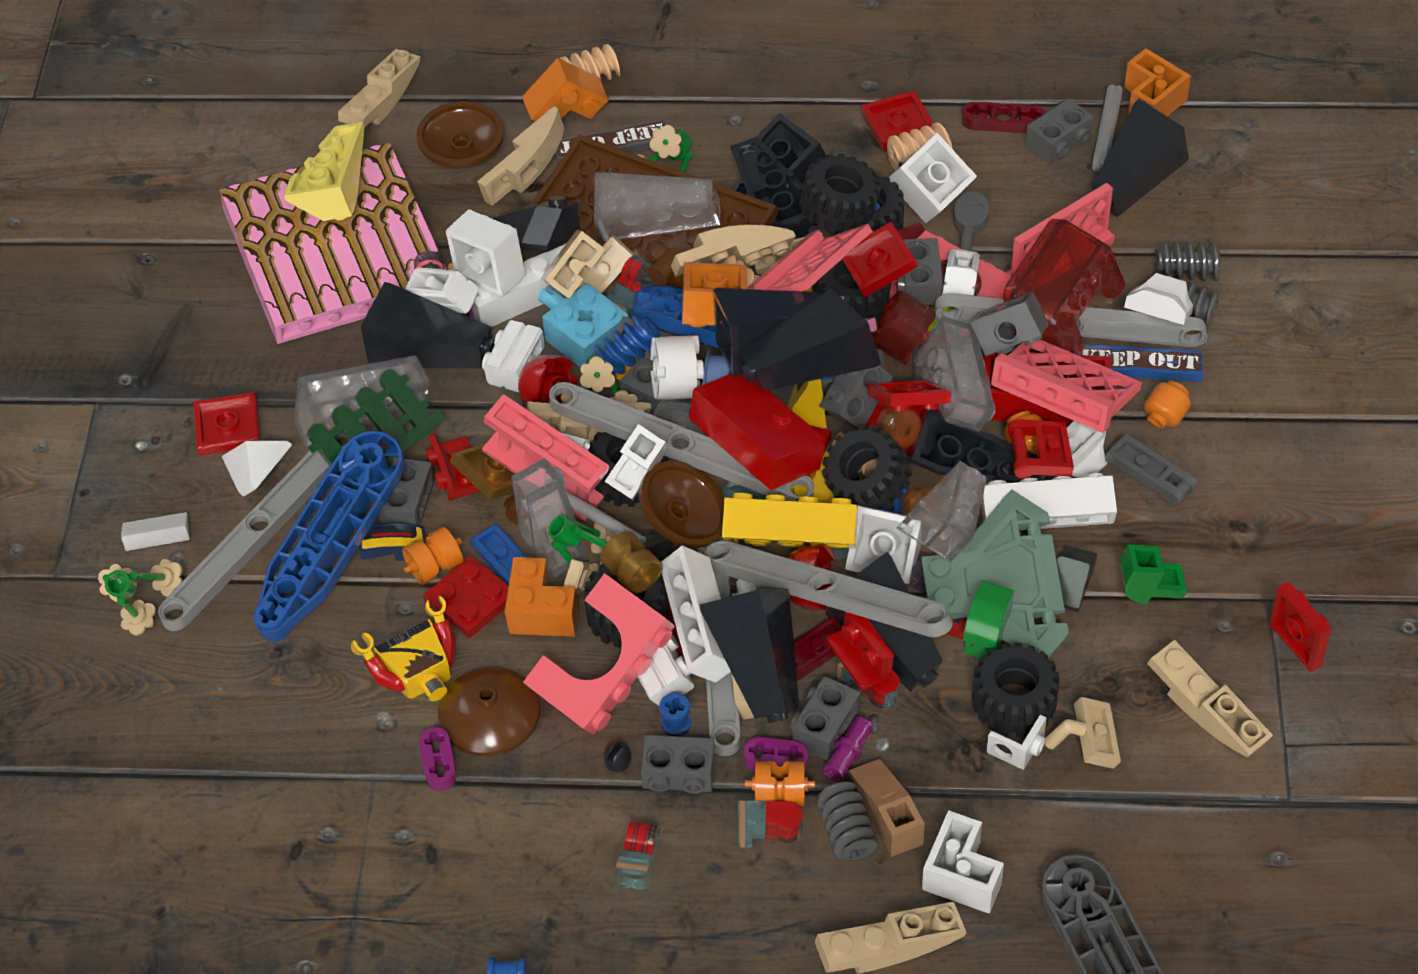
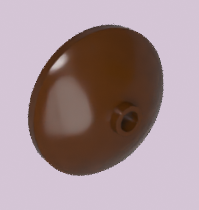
M469 101L451 102L433 109L421 120L417 129L418 146L425 157L439 165L457 168L478 164L492 156L500 147L504 136L503 124L497 113L483 104Z
M665 461L654 465L644 475L639 486L640 505L645 517L660 535L675 544L688 548L707 547L722 536L725 497L718 485L706 473L684 462Z
M484 667L469 671L454 680L448 686L447 693L441 698L438 707L440 727L448 733L451 744L465 753L476 756H495L507 753L522 745L534 732L540 716L537 693L523 683L526 679L525 677L506 668ZM486 697H492V698L489 699V700H482L483 698H486Z

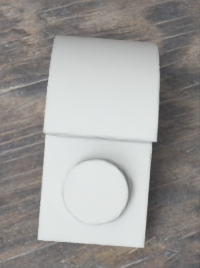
M638 424L620 452L623 455L605 482L634 500L639 492L642 478L654 465L660 463L667 449V443Z

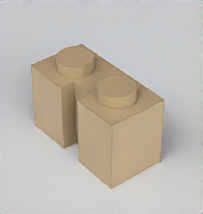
M576 230L542 275L541 279L563 296L570 298L584 280L578 275L584 266L592 269L606 249L583 231Z

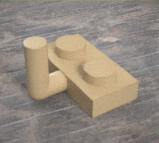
M612 235L603 245V248L606 250L593 268L584 267L578 274L584 279L579 287L581 288L588 283L602 294L622 271L623 265L628 258L635 254L618 238Z
M1080 697L1074 703L1077 721L1071 719L1064 720L1046 737L1045 746L1049 749H1055L1068 735H1079L1085 763L1114 769L1121 762L1110 703Z

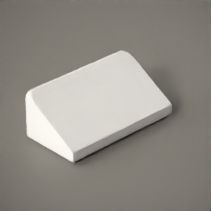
M187 512L123 523L121 539L125 551L190 540Z

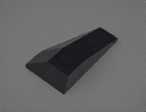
M778 113L758 135L777 155L778 160L787 169L789 168L802 184L810 164L815 163V160L819 157L825 159L826 154L821 144L781 113ZM740 177L738 181L734 182L731 190L748 195Z
M758 136L730 146L748 196L777 206L779 213L770 226L792 230L796 235L795 239L802 238L814 224L807 220L808 215H803L801 211L802 206L799 204L803 184L789 168L787 169L778 160L777 155Z
M552 196L547 201L488 216L491 219L515 228L519 245L522 249L548 252L566 244L575 231L580 230L578 202L566 201L565 196Z
M927 409L915 426L908 448V456L912 464L944 476L985 481L1003 480L1006 483H1017L1023 480L1014 474L1013 464L1016 460L1013 444L931 409ZM1027 450L1028 458L1037 459L1035 453ZM1031 475L1028 478H1037L1039 480L1040 475Z

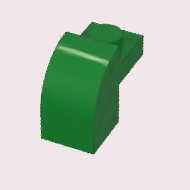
M1127 544L1120 557L1119 565L1125 593L1129 599L1141 604H1148L1151 597L1183 599L1187 592L1181 564L1163 563L1159 546Z
M981 581L972 602L964 630V654L980 659L982 655L987 656V651L991 648L1000 649L1003 630L1011 614L1014 590Z

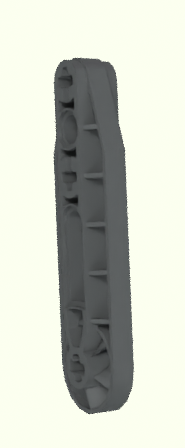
M1071 855L1062 857L1049 866L1044 873L1041 890L1042 901L1078 974H1088L1084 966L1093 965L1097 974H1113V972L1114 974H1163L1112 875L1103 864L1091 857ZM1089 870H1091L1092 872L1096 873V875L1093 876V875L1089 872ZM1094 887L1107 889L1109 899H1104L1096 893ZM1113 898L1117 904L1115 906H1111ZM1124 917L1133 936L1125 937L1116 920L1117 918ZM1077 935L1086 952L1079 956L1069 936ZM1108 935L1111 942H1107L1104 936ZM1098 939H1100L1102 943L1101 949L1096 941ZM1139 946L1149 965L1148 967L1141 968L1132 949ZM1114 948H1115V950H1116V952H1117V954H1118V956H1119V958H1120V960H1121L1123 966L1120 964V962H1119V960H1118V958H1117V956H1116V954H1115V952H1114ZM1104 954H1106V956H1107V958H1108V960H1109V962H1110V964H1111V966H1112V968H1113V970H1114L1113 972H1112V970H1111V968H1110V966H1109V964H1108V962H1107V960H1106Z

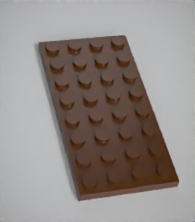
M582 135L577 136L531 203L532 205L547 201L552 196H565L566 201L578 202L579 228L602 247L614 235L638 257L639 263L648 268L654 263L648 255L655 248H680L685 252L694 248L693 244L700 233L736 225L770 226L779 213L776 205ZM646 270L643 277L650 280ZM670 280L665 286L682 289L683 281L677 286Z

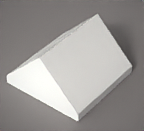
M858 505L856 549L849 548L845 569L861 572L888 552L904 583L909 584L921 549L922 519Z

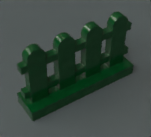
M388 369L379 377V383L384 389L383 391L376 394L369 387L361 388L355 396V401L360 407L359 409L352 412L349 407L340 405L332 411L331 418L336 426L331 430H328L323 424H313L307 431V437L312 443L307 448L312 454L318 451L331 467L342 449L334 437L342 432L349 441L362 432H368L358 420L366 414L379 432L387 433L396 439L404 453L439 426L446 418L439 409L430 415L426 410L429 403L425 399L420 402L406 385L410 380L407 375L404 374L400 377L396 371ZM388 396L403 413V416L398 420L382 402ZM410 422L414 428L407 433L402 426ZM385 456L389 464L394 460V457L398 456Z

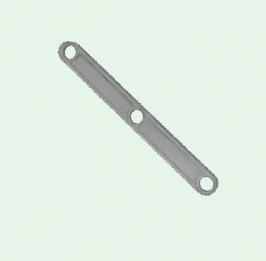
M944 294L935 301V314L937 320L942 323L971 326L970 322L978 312L1011 299ZM1039 302L1049 323L1043 333L1182 347H1197L1204 344L1207 340L1206 323L1200 318L1189 317L1185 324L1182 325L1141 312ZM949 306L957 308L952 311L942 310V308ZM1071 318L1078 319L1077 322L1073 323L1064 322ZM1005 322L1008 329L1016 330L1012 323ZM1191 330L1200 331L1197 334H1186V332Z
M560 382L550 389V407L557 414L626 441L639 424L667 443L664 456L687 463L692 467L764 495L785 496V501L798 502L799 497H802L791 492L790 489L795 485H802L807 488L808 493L803 496L813 497L814 482L807 475L770 490L710 437L571 383ZM566 393L573 399L568 403H559L555 397ZM676 439H684L689 443V446L685 449H677L671 443Z
M341 432L334 438L338 439L345 436ZM309 451L161 603L158 614L164 628L170 631H178L185 628L314 494L330 468L318 451H315L313 454ZM264 521L268 523V526L263 530L255 531L252 529L256 522ZM180 609L183 611V614L177 619L166 618L167 613L171 610Z
M707 547L697 548L698 553L704 555ZM727 553L718 555L714 559L722 558L726 556ZM714 572L721 599L730 597L729 576ZM730 672L716 683L706 679L710 738L714 739L715 753L720 756L735 754L741 744L739 710L735 704L732 673ZM722 733H729L735 737L734 741L727 745L718 743L716 738Z
M716 541L705 549L704 555L710 557L713 571L769 589H788L789 595L928 637L942 636L950 631L952 627V619L947 606L939 602L730 541ZM728 553L722 558L714 559L718 555ZM832 584V586L825 590H817L823 585ZM934 617H943L941 621L936 623H927Z

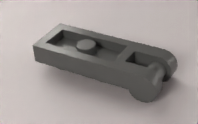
M1127 434L1106 453L1105 461L1163 496L1164 500L1172 507H1178L1184 501V495L1192 493L1198 486L1197 479L1192 474ZM1172 480L1175 483H1177V485L1174 486L1171 483H1169V481Z

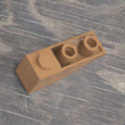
M881 759L848 770V774L853 783L856 784V789L861 794L862 801L890 856L893 857L922 846L924 844L925 823L909 793Z

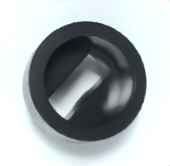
M620 741L607 745L604 751L605 766L613 772L626 770L632 761L629 747ZM615 752H617V754H616L615 757H614V760L611 759V757L613 756V754H614Z

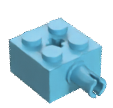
M588 283L575 291L570 298H565L550 285L546 286L549 292L543 288L538 296L539 302L551 309L542 316L545 340L580 368L595 353L593 348L595 345L606 349L603 341L605 337L612 342L614 341L613 331L618 330L622 316L629 317V314Z

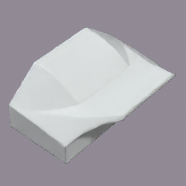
M1155 273L1145 283L1135 287L1127 295L1124 308L1184 325L1192 313L1193 304L1188 296L1186 281Z
M1073 421L1067 427L1074 464L1072 476L1084 478L1088 474L1098 473L1108 463L1105 461L1106 457L1103 447L1106 431L1101 433Z

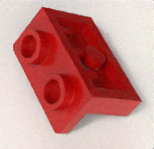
M435 434L428 436L430 448L425 449L428 462L432 463V467H437L438 471L434 472L438 489H445L449 501L480 492L450 463L453 453L471 448L467 436L438 444Z
M845 612L842 630L828 636L827 644L861 690H865L891 677L894 654L867 618Z

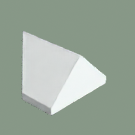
M245 441L223 455L222 459L238 492L244 497L256 490L292 444L288 441Z

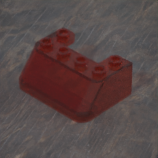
M1051 219L1004 288L1003 300L1006 302L1033 291L1049 323L1040 340L1080 355L1084 350L1085 343L1076 322L1099 288H1101L1106 298L1114 299L1122 292L1125 281L1116 262L1115 254L1109 245L1066 219ZM1032 348L1029 350V352L1042 353Z

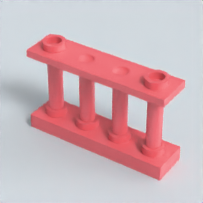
M504 394L484 416V423L496 432L484 445L482 452L523 480L531 481L539 491L583 521H586L587 517L543 492L542 485L545 481L550 480L597 508L604 499V495L594 488L608 472L609 465Z

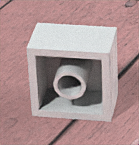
M936 133L888 178H890V182H896L899 185V189L904 194L903 199L927 223L939 214L977 176L945 140Z
M468 209L445 230L454 270L463 274L466 280H470L475 285L503 297L525 276L517 230L512 226Z

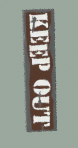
M665 119L578 135L629 153L650 150V141L654 138L653 131L657 128L662 129L667 124ZM578 135L562 137L555 152L558 164Z

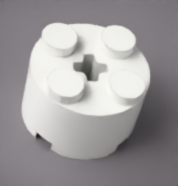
M698 335L652 338L650 347V360H653L651 383L655 399H692L693 389L700 386L699 379H703L704 375L703 361L696 358V354H699Z

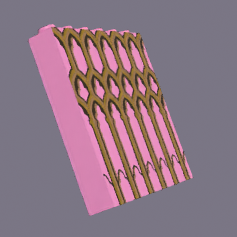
M390 143L375 145L362 150L357 202L352 217H347L344 220L322 221L285 201L283 195L289 179L294 173L301 174L305 166L288 169L285 172L267 177L263 176L256 180L220 189L223 211L277 344L365 319L383 283L388 282L405 289L414 269L423 261H438L443 265V269L447 270ZM432 262L421 267L428 268L433 266L432 269H441L439 265Z

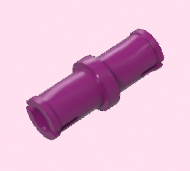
M855 717L845 736L837 740L835 752L823 768V773L827 778L835 782H841L852 762L859 759L862 754L861 747L873 731V725L870 721L863 717Z

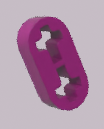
M431 727L426 729L419 738L424 773L428 786L437 791H444L451 788L457 780L450 737L444 729ZM432 741H438L440 752L433 753ZM436 765H443V777L437 776Z
M755 737L750 739L744 746V763L748 769L755 772L756 761H775L778 767H782L785 761H789L791 754L798 755L796 761H805L806 771L809 765V753L807 747L798 741ZM757 751H764L761 759L755 758Z

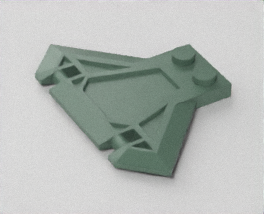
M1011 490L957 553L921 557L927 599L946 605L951 619L968 618L972 602L981 581L1012 589L1014 594L1011 614L1003 630L1002 642L1007 643L1010 647L1014 646V643H1022V647L1025 648L1032 645L1036 647L1037 653L1043 651L1048 655L1049 659L1068 637L1069 632L1067 623H1056L1055 615L1065 613L1053 538L1051 534H1041L1040 527L1050 525L1048 512L1014 490ZM1027 529L1028 535L1020 536L1019 530ZM934 617L930 619V622L941 621L943 617ZM1042 617L1043 624L1035 625L1034 618Z

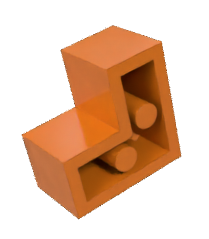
M1145 48L1127 63L1124 88L1131 92L1129 113L1134 103L1140 99L1168 117L1187 101L1191 75Z
M559 58L548 67L522 96L529 116L535 122L554 106L558 108L561 119L569 110L592 119L609 100L599 77Z
M513 557L505 608L509 634L576 636L579 613L576 588L549 586L550 577L546 558Z

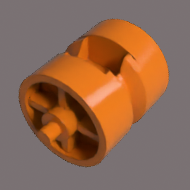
M444 526L439 527L429 533L428 537H426V543L414 541L402 548V554L407 564L403 571L405 574L411 572L421 585L430 582L439 574V568L451 570L463 563V556L458 546L462 543L460 537L454 539Z
M756 761L755 777H752V780H745V787H752V791H755V807H765L766 801H788L797 804L799 807H804L805 791H808V788H815V781H808V777H805V761H785L782 767H778L775 761Z

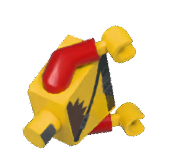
M438 597L442 607L438 612L430 609L428 600L425 604L427 614L434 617L435 622L433 624L428 619L374 647V653L371 650L374 641L368 633L361 635L367 644L366 649H361L355 640L351 642L352 652L356 655H363L365 658L363 663L379 686L397 693L402 692L407 698L411 699L426 693L430 701L433 702L440 700L447 693V688L443 683L451 677L449 667L455 661L456 640L449 620L445 619L443 615L446 608L444 598Z

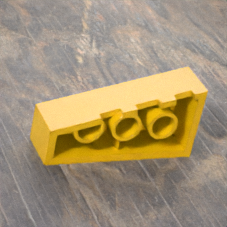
M733 493V498H725L722 538L725 541L739 544V539L745 540V543L752 544L753 546H767L771 544V541H777L778 545L785 547H801L804 542H807L810 545L826 544L830 548L856 549L858 507L851 504L850 499L833 498L831 503H818V498L808 496L799 497L797 502L785 501V496L766 495V500L753 499L752 494Z

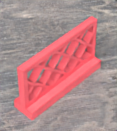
M1105 183L1014 238L1012 269L1006 273L1026 283L1025 294L1039 290L1114 244L1115 235L1108 230L1113 187L1108 183ZM1029 243V245L1024 250V245Z
M869 224L825 239L820 230L810 232L748 286L747 289L804 291L809 289L872 232Z
M1043 340L1030 345H1025L1023 342L1008 356L1001 353L995 358L991 385L1101 433H1104L1109 428L1111 418L1140 391L1142 384L1138 380ZM1032 348L1042 353L1030 354L1029 350ZM1057 362H1065L1070 365H1058ZM1035 363H1048L1049 366H1036ZM1076 374L1077 378H1064L1063 375ZM1085 374H1094L1099 377H1086ZM1120 385L1127 389H1114L1113 386ZM1104 386L1105 390H1092L1091 387Z

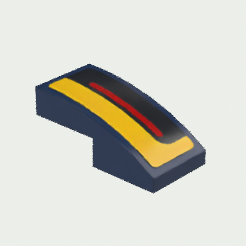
M402 523L373 524L359 545L361 558L365 560L394 554L396 561L405 560L402 548L414 541L426 543L425 528L420 525Z

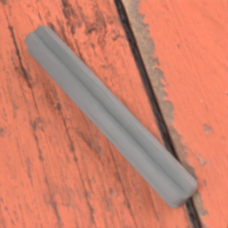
M1111 84L1107 87L1092 162L1094 172L1101 170L1113 145L1123 91L1120 85L1115 86Z

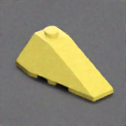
M357 122L335 126L319 144L320 152L314 158L308 157L304 162L305 169L302 173H294L289 179L283 195L285 201L322 221L344 220L347 217H352L358 197L364 123Z

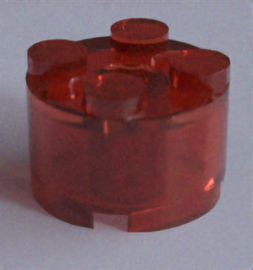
M897 291L882 310L884 314L880 321L876 320L877 330L871 333L876 348L883 350L887 355L906 365L914 353L913 348L915 345L921 347L927 340L930 331L926 328L933 323L936 314L934 310L909 294Z

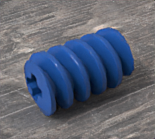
M633 315L634 327L624 322L622 326L625 334L614 330L615 342L605 337L603 341L606 349H602L598 345L593 347L596 355L601 357L604 363L609 362L613 365L611 373L615 379L617 378L616 373L623 374L626 371V366L632 367L635 365V358H644L645 350L650 352L652 338L662 337L656 325L649 318L645 317L642 320L638 316Z

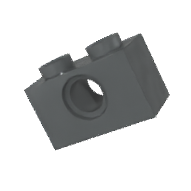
M1032 291L978 312L970 322V325L985 356L997 353L999 356L1001 353L1006 354L1015 348L1014 345L1022 342L1025 345H1030L1039 341L1043 337L1042 334L1049 323ZM1005 322L1012 323L1017 331L1008 329Z

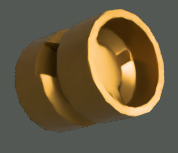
M624 531L614 536L606 543L600 555L601 562L612 574L617 575V579L632 594H638L650 588L658 580L663 570L662 563L649 549H646L645 545L632 531Z

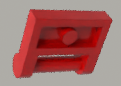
M1015 419L1008 423L1007 431L1013 441L1016 460L1013 464L1016 477L1023 479L1031 475L1072 476L1074 464L1066 422ZM1025 436H1033L1037 459L1028 458Z

